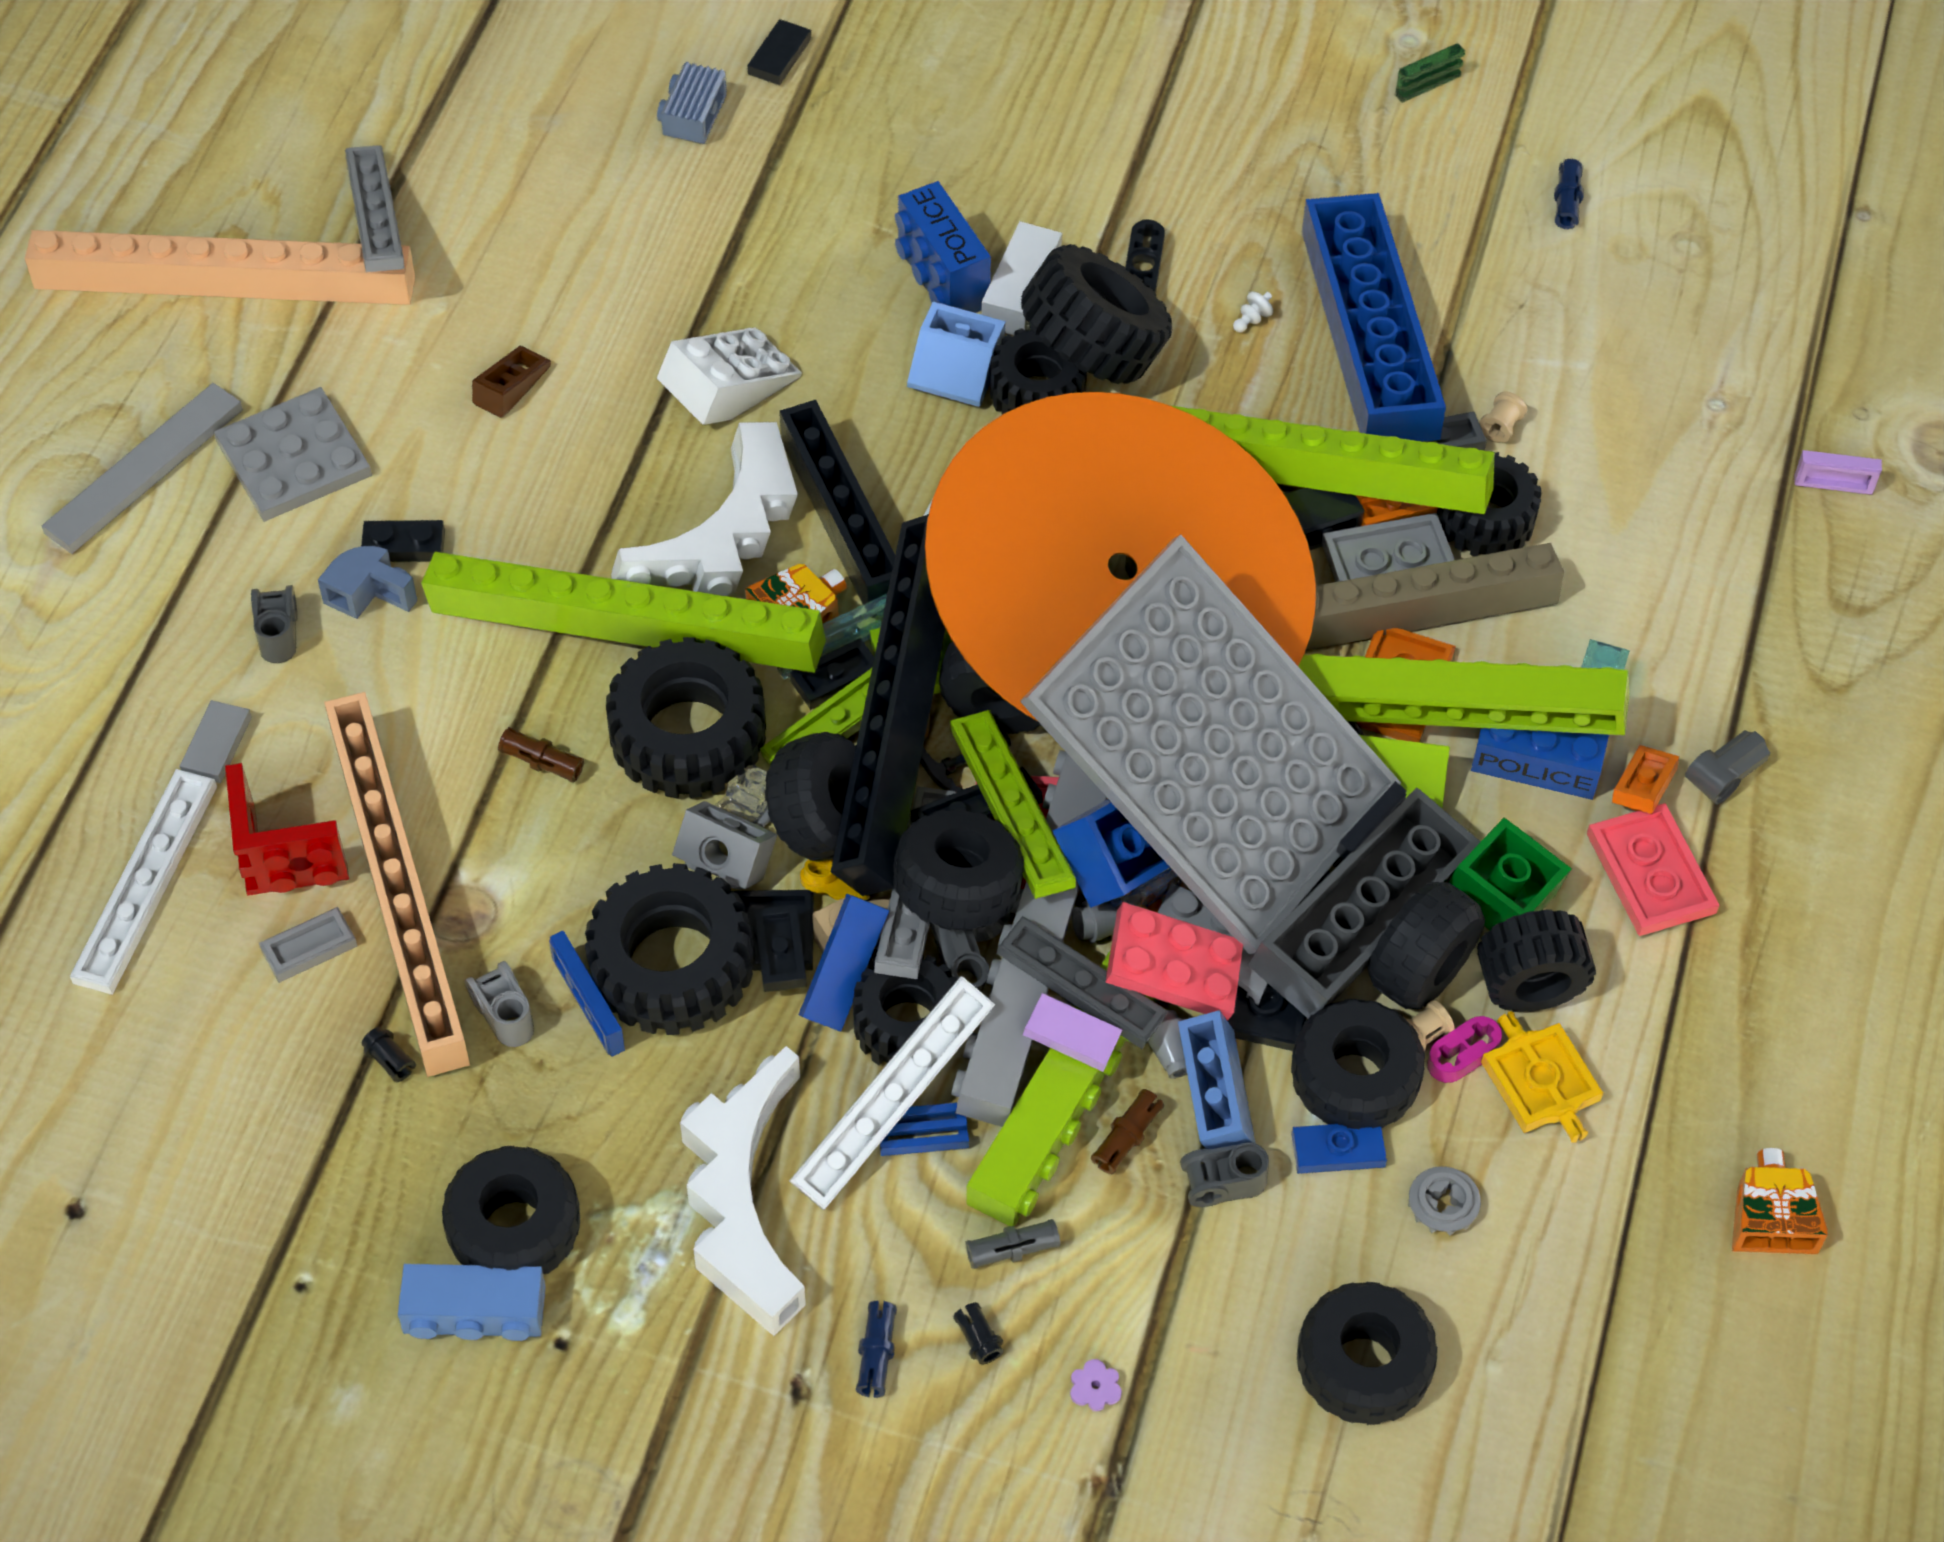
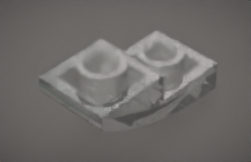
M748 765L744 772L738 774L728 783L726 795L715 806L757 824L758 820L768 809L767 802H765L767 771L756 765Z

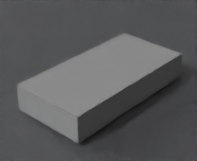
M211 700L180 764V769L215 779L216 783L221 784L226 774L225 765H230L252 718L250 709Z
M336 907L260 942L259 945L278 983L357 947V942L341 911Z

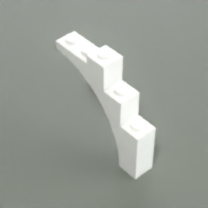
M777 422L739 423L731 446L734 466L733 491L720 509L700 526L676 538L648 546L619 549L611 572L612 579L657 586L670 585L678 587L692 585L693 590L696 592L734 596L743 572L740 558H762L771 533L767 520H789L798 495Z
M787 1046L776 1056H768L759 1065L756 1075L745 1085L739 1084L733 1088L728 1094L725 1104L711 1093L701 1103L696 1102L685 1111L680 1122L682 1143L708 1164L700 1165L689 1177L687 1184L689 1205L715 1227V1229L713 1227L707 1228L696 1240L695 1248H693L695 1267L773 1336L806 1305L804 1285L780 1261L764 1235L751 1194L753 1159L762 1131L779 1101L800 1078L799 1056Z

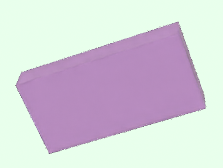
M1803 450L1795 472L1794 485L1873 495L1882 471V460Z
M1042 993L1024 1029L1023 1035L1103 1072L1121 1035L1122 1029Z

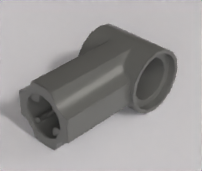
M1744 730L1716 752L1706 750L1700 754L1688 767L1685 777L1717 805L1731 796L1743 778L1768 761L1770 751L1766 746L1765 739L1756 731L1748 732Z
M930 923L942 964L951 969L950 977L956 976L959 979L958 972L969 971L977 978V982L971 984L982 993L988 978L989 965L980 954L973 930H947Z

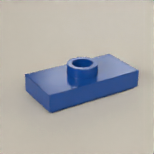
M1339 1124L1292 1128L1291 1136L1297 1174L1385 1168L1387 1158L1381 1126L1373 1129L1372 1127L1350 1129Z

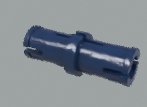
M1565 159L1559 165V184L1554 190V199L1557 202L1555 224L1562 229H1572L1574 224L1577 226L1579 223V204L1584 197V189L1581 186L1583 165L1576 159Z
M879 1300L871 1301L868 1304L865 1338L859 1341L858 1353L862 1358L855 1390L858 1394L869 1397L872 1387L874 1389V1398L885 1395L888 1361L894 1357L895 1345L891 1340L895 1315L897 1313L896 1305L887 1301L883 1302V1310L881 1312L879 1310Z

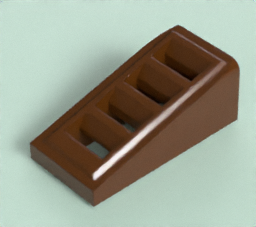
M521 345L472 380L473 404L497 417H503L551 367V360ZM520 363V364H522V365H524V366H526V367H528V368L525 369V368L519 366L518 364Z

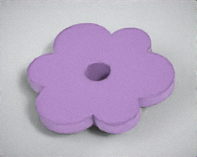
M1092 1359L1087 1361L1083 1370L1077 1369L1071 1375V1381L1074 1384L1070 1393L1072 1401L1081 1406L1088 1404L1089 1408L1096 1412L1101 1411L1105 1404L1112 1405L1117 1403L1122 1394L1121 1388L1117 1384L1119 1380L1118 1372L1112 1368L1106 1369L1104 1363L1100 1360Z

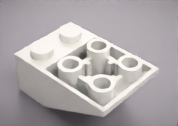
M754 327L671 341L657 379L703 425L732 420L800 378L802 372L790 362L787 355L780 352L767 339L762 331Z

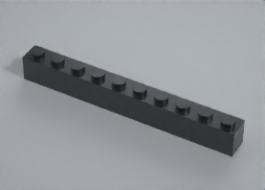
M929 514L903 522L901 525L831 867L832 874L862 896L894 889V858L899 839L908 827L946 628L932 597L926 570L925 537Z

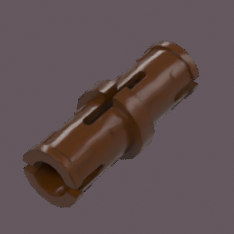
M511 727L505 729L498 744L499 752L529 763L530 768L538 772L542 769L567 779L571 783L577 781L584 766V758L554 747L550 740L545 738L537 740Z
M1142 1089L1124 1115L1119 1118L1116 1117L1111 1123L1112 1131L1096 1152L1091 1155V1160L1094 1164H1097L1099 1160L1102 1161L1098 1165L1100 1170L1107 1174H1114L1132 1147L1139 1146L1142 1143L1144 1131L1159 1111L1164 1108V1103L1161 1099L1153 1103L1157 1098L1156 1094L1147 1089Z

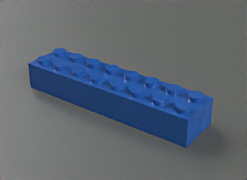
M1372 193L1306 199L1302 235L1359 432L1386 437L1394 436L1400 439L1421 442L1440 440L1446 405L1380 194Z

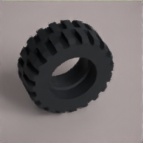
M1072 244L1055 248L1048 254L1023 291L1021 309L1023 310L1025 320L1030 322V328L1043 339L1042 342L1045 345L1053 348L1059 353L1058 356L1066 362L1070 361L1076 365L1077 369L1084 373L1089 372L1095 378L1100 380L1108 379L1110 383L1128 384L1137 381L1144 375L1171 337L1172 318L1170 313L1166 312L1167 307L1162 301L1157 299V294L1150 287H1146L1138 276L1132 275L1125 269L1126 267L1118 262L1115 263L1109 260L1108 256L1100 252H1092L1090 248L1084 246L1078 248Z
M683 637V642L674 643L672 639L660 641V646L654 649L648 646L640 650L636 660L631 657L620 667L621 674L617 673L613 677L609 685L610 693L606 696L610 746L613 748V755L618 766L624 768L625 774L633 782L638 783L642 780L644 789L653 793L662 790L665 791V796L679 798V794H689L690 798L702 797V792L710 790L712 794L725 790V784L729 781L732 784H736L744 778V768L750 770L759 760L760 748L764 746L766 740L763 687L760 679L755 676V670L750 663L744 659L740 661V654L729 647L722 650L717 642L706 639L705 643L696 642V638ZM681 702L707 704L722 714L721 718L712 726L691 734L670 733L651 723L654 716L661 710Z
M673 863V868L663 869L662 864L649 866L650 871L639 874L638 870L625 876L626 882L620 886L616 882L605 891L607 900L600 899L597 901L592 910L593 919L587 922L585 951L593 981L612 1013L618 1012L619 1020L629 1026H634L638 1022L641 1031L655 1034L657 1028L665 1029L666 1035H678L681 1028L691 1027L692 1032L705 1028L703 1022L710 1018L717 1022L727 1015L725 1007L728 1004L734 1007L743 997L742 988H747L753 977L752 966L755 964V949L744 903L737 893L731 892L730 884L720 877L712 880L711 872L700 867H696L693 872L688 870L687 864ZM686 927L694 929L710 939L707 948L699 958L677 970L654 971L638 965L631 959L638 945L646 937L661 929Z

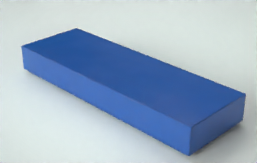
M846 894L798 1014L799 1016L837 1031H842L853 1003L855 985L857 982H861V974L868 966L889 910Z
M564 930L550 936L549 943L552 960L607 1054L613 1057L625 1051L622 1028Z

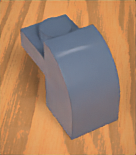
M361 546L343 552L331 562L318 579L323 604L355 619H358L374 597L407 612L417 602L413 577L402 568H392L388 550L381 547Z

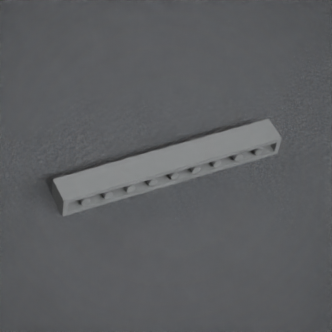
M1059 750L1053 774L1059 775L1057 785L1049 783L1042 808L1049 809L1046 821L1051 831L1107 800V797L1065 751ZM1077 880L1076 888L1037 899L1034 898L1026 882L1024 889L1020 888L1017 901H1015L1013 909L1010 911L1016 914L1013 925L1004 923L998 947L1022 916L1063 942L1080 889ZM1003 957L1002 960L993 959L986 984L993 985L990 997H986L995 1006L981 1021L979 1033L972 1032L968 1037L963 1054L964 1058L970 1059L967 1071L958 1069L951 1095L958 1097L956 1114L1000 1127L1004 1125L1012 1112L1033 1043L1032 1039L1023 1035L1024 1029L1041 994L1047 995L1049 990L1047 986Z

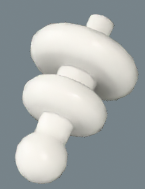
M1255 291L1249 292L1247 300L1250 305H1242L1240 311L1243 316L1233 323L1234 330L1242 333L1247 329L1249 323L1259 324L1261 321L1260 315L1270 317L1273 314V307L1269 302L1272 295L1269 292H1266L1264 295Z

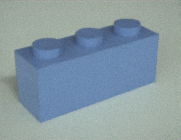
M1220 1010L1178 1021L1201 1144L1205 1149H1216L1242 1143L1256 1144L1234 1029Z
M404 1264L398 1317L403 1334H410L419 1339H430L436 1335H456L465 1340H477L482 1336H502L511 1341H523L529 1337H541L546 1288L542 1267L524 1266L517 1270H506L500 1268L489 1269L480 1265Z

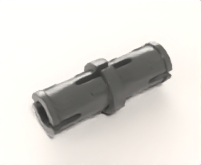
M1050 1219L1046 1222L1015 1229L1013 1225L1004 1228L1003 1233L973 1241L968 1240L965 1241L971 1268L976 1269L979 1266L1011 1259L1012 1263L1021 1261L1022 1255L1060 1247V1237L1054 1219Z

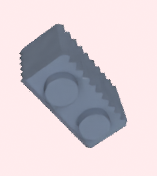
M685 62L679 75H672L669 84V97L667 100L662 99L657 110V120L662 123V135L702 144L706 143L708 134H710L715 118H717L722 103H724V98L727 95L726 72L724 70L718 71L716 68L711 69L709 66L704 68L702 65L697 66L695 63Z

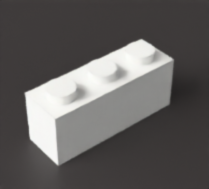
M1019 221L982 300V315L1006 321V334L1014 336L1015 331L1021 328L1024 331H1028L1030 322L1026 321L1023 316L1021 296L1048 254L1053 249L1062 246V233Z

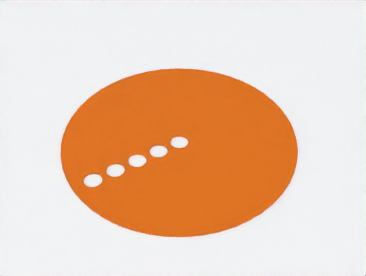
M1081 392L1046 397L1019 406L984 426L965 443L952 459L940 479L931 502L926 525L925 557L931 594L939 616L951 640L980 678L1004 700L1034 720L1036 718L1020 700L1166 545L1180 534L1297 666H1299L1305 654L1312 633L1316 606L1314 567L1308 542L1295 512L1273 478L1239 444L1212 425L1175 407L1147 398L1120 393ZM1116 554L1129 556L1136 563V575L1128 580L1116 578L1108 568L1109 559Z

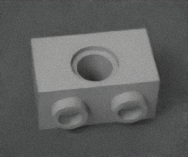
M703 801L686 810L672 856L685 861L688 868L694 871L696 867L710 871L711 874L722 878L730 884L731 888L747 889L763 880L777 834ZM719 841L726 846L728 856L722 853Z

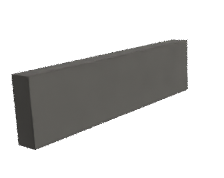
M1024 916L1019 919L998 947V955L1089 1015L1122 1029L1121 1036L1141 1049L1144 1048L1167 1015V1010L1143 994L1105 983L1106 970Z

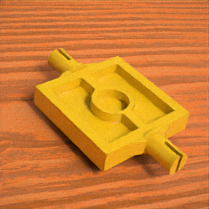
M1510 1011L1507 1015L1506 1013L1501 1015L1497 1022L1509 1040L1503 1046L1484 1053L1481 1063L1520 1128L1526 1133L1548 1123L1560 1122L1572 1143H1576L1578 1140L1581 1141L1588 1135V1132L1583 1127L1576 1113L1583 1108L1600 1102L1603 1091L1561 1024L1557 1023L1542 1030L1526 1032L1518 1022L1514 1012Z

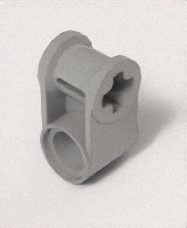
M505 960L498 963L497 969L477 979L469 977L464 980L475 1007L480 1014H483L497 1039L503 1045L518 1047L531 1039L534 1034V1024L530 1005ZM512 1017H519L516 1020L506 1021Z

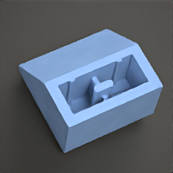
M932 302L919 331L907 387L980 407L990 385L991 356H994L996 345H1002V339L1005 337L1006 321Z

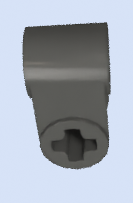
M288 585L285 590L260 592L259 589H252L253 626L261 657L270 663L286 662L293 657L297 648V604L293 585Z
M1242 1143L1216 1149H1199L1187 1153L1180 1160L1181 1168L1187 1173L1191 1188L1188 1199L1190 1205L1194 1207H1209L1221 1202L1259 1196L1267 1185L1269 1157L1266 1151L1255 1143ZM1244 1166H1250L1255 1168L1258 1172L1254 1174H1244L1241 1173L1238 1169Z

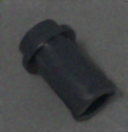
M376 1027L363 1038L361 1045L364 1047L363 1053L367 1058H374L394 1082L406 1079L412 1073L410 1069H415L416 1062L394 1042V1034L390 1030Z
M970 1303L965 1305V1308L973 1323H971L967 1315H964L961 1308L953 1315V1319L958 1324L971 1348L969 1351L971 1359H977L980 1365H985L1003 1354L1004 1350L1001 1346L1003 1339L991 1329L981 1311L979 1303Z

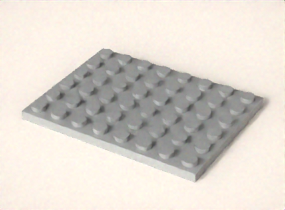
M1181 534L1173 538L1020 700L1026 709L1226 930L1243 944V948L1249 955L1256 952L1261 942L1298 906L1340 855L1336 850L1342 838L1395 781L1401 784L1390 769Z

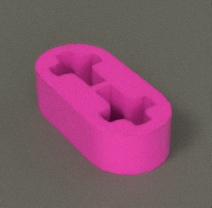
M1476 1016L1437 1040L1432 1045L1427 1060V1068L1431 1076L1444 1083H1453L1481 1066L1483 1054L1499 1048L1502 1038L1500 1026L1491 1018ZM1474 1033L1479 1037L1489 1036L1488 1044L1483 1040H1479L1470 1046ZM1459 1053L1454 1066L1449 1062L1443 1065L1440 1063L1441 1055L1449 1059Z

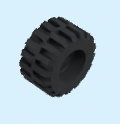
M1021 328L1015 331L1014 336L1006 335L1002 339V345L997 344L994 349V356H991L990 397L993 400L995 410L1002 411L1003 415L1019 406L1046 397L1086 392L1087 372L1084 373L1077 369L1076 365L1070 361L1066 362L1058 356L1059 353L1042 342L1043 339L1035 334L1031 328L1029 331H1024ZM1041 376L1049 379L1033 380L1028 377Z
M1495 452L1493 492L1489 502L1501 508L1487 507L1485 514L1438 508L1437 515L1448 542H1455L1454 548L1461 552L1466 549L1470 551V556L1475 557L1479 554L1486 555L1523 548L1525 541L1530 540L1541 503L1542 491L1541 486L1537 485L1538 478L1535 473H1528L1529 467L1525 463L1517 464L1515 457L1507 455L1505 458L1499 456V452Z
M1530 911L1510 917L1506 921L1493 926L1492 930L1486 932L1481 937L1482 941L1478 943L1477 954L1489 997L1494 1005H1499V1008L1504 1010L1533 1012L1556 1007L1582 994L1587 990L1586 987L1593 983L1594 976L1596 975L1595 964L1582 922L1574 914L1568 915L1566 911Z
M927 955L925 960L922 959L918 979L874 973V970L866 968L861 974V982H857L855 985L853 998L854 1033L856 1040H860V1048L864 1054L871 1052L872 1061L878 1065L883 1061L888 1063L927 1016L913 1022H902L891 1018L885 1012L892 1006L905 1002L922 1005L931 1012L958 980L956 976L950 977L951 969L945 964L939 967L936 966V958Z

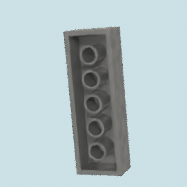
M1416 788L1354 852H1351L1261 942L1248 966L1309 1018L1319 1010H1322L1326 1005L1333 1003L1368 967L1371 960L1370 957L1380 937L1402 906L1426 884L1430 882H1449L1457 866L1481 841L1420 789Z

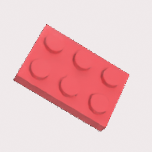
M1666 803L1657 805L1653 814L1636 811L1589 825L1587 836L1638 936L1717 913L1719 903Z
M1123 902L1116 914L1105 983L1136 991L1140 994L1203 1014L1220 1010L1228 1021L1234 1014L1243 944L1234 937Z

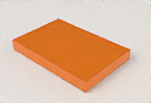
M1392 628L1386 630V635H1383L1384 630L1374 633L1365 657L1386 659L1401 657L1408 660L1433 661L1443 659L1452 661L1456 646L1400 628ZM1357 722L1360 728L1397 740L1420 742L1426 725Z

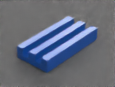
M957 1103L910 1107L880 1142L881 1156L969 1148L966 1116L956 1114ZM958 1130V1134L888 1141L890 1136L912 1134L914 1136L931 1135L933 1132Z

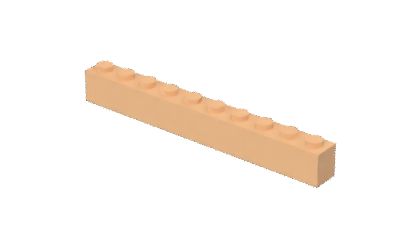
M32 230L25 255V262L34 289L410 305L415 281L410 246L402 245L405 269L376 272L365 271L361 244Z
M362 692L326 701L324 704L426 1075L430 1077L469 1066L470 1062L465 1040L366 693Z

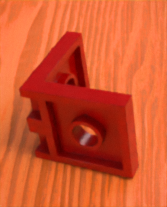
M243 764L225 765L234 855H238L239 871L241 877L245 878L247 896L268 892L284 893L294 888L312 885L328 886L337 881L349 880L348 865L336 820L258 832L256 808Z

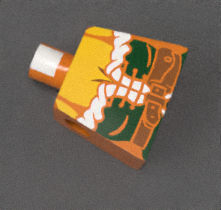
M797 564L745 588L746 599L820 610L824 632L826 633L838 620V599L836 595L846 590L847 585L843 576L836 569H832L818 578L805 564Z
M1766 1148L1760 1150L1757 1153L1758 1167L1746 1168L1738 1184L1732 1251L1818 1254L1828 1236V1231L1811 1173L1806 1169L1786 1168L1784 1152L1781 1149Z

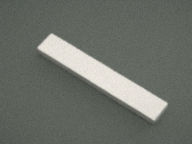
M179 769L175 770L70 975L73 984L113 995L217 789L215 779Z
M963 976L959 977L789 1182L822 1210H825L995 1004Z

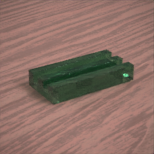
M1457 43L1400 68L1395 96L1403 103L1461 77L1462 71L1459 68L1463 66L1461 57L1465 56V50Z

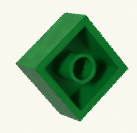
M1503 817L1457 866L1448 883L1466 893L1481 906L1485 917L1484 927L1491 931L1493 926L1506 921L1510 917L1530 911L1543 910L1556 896L1572 868Z

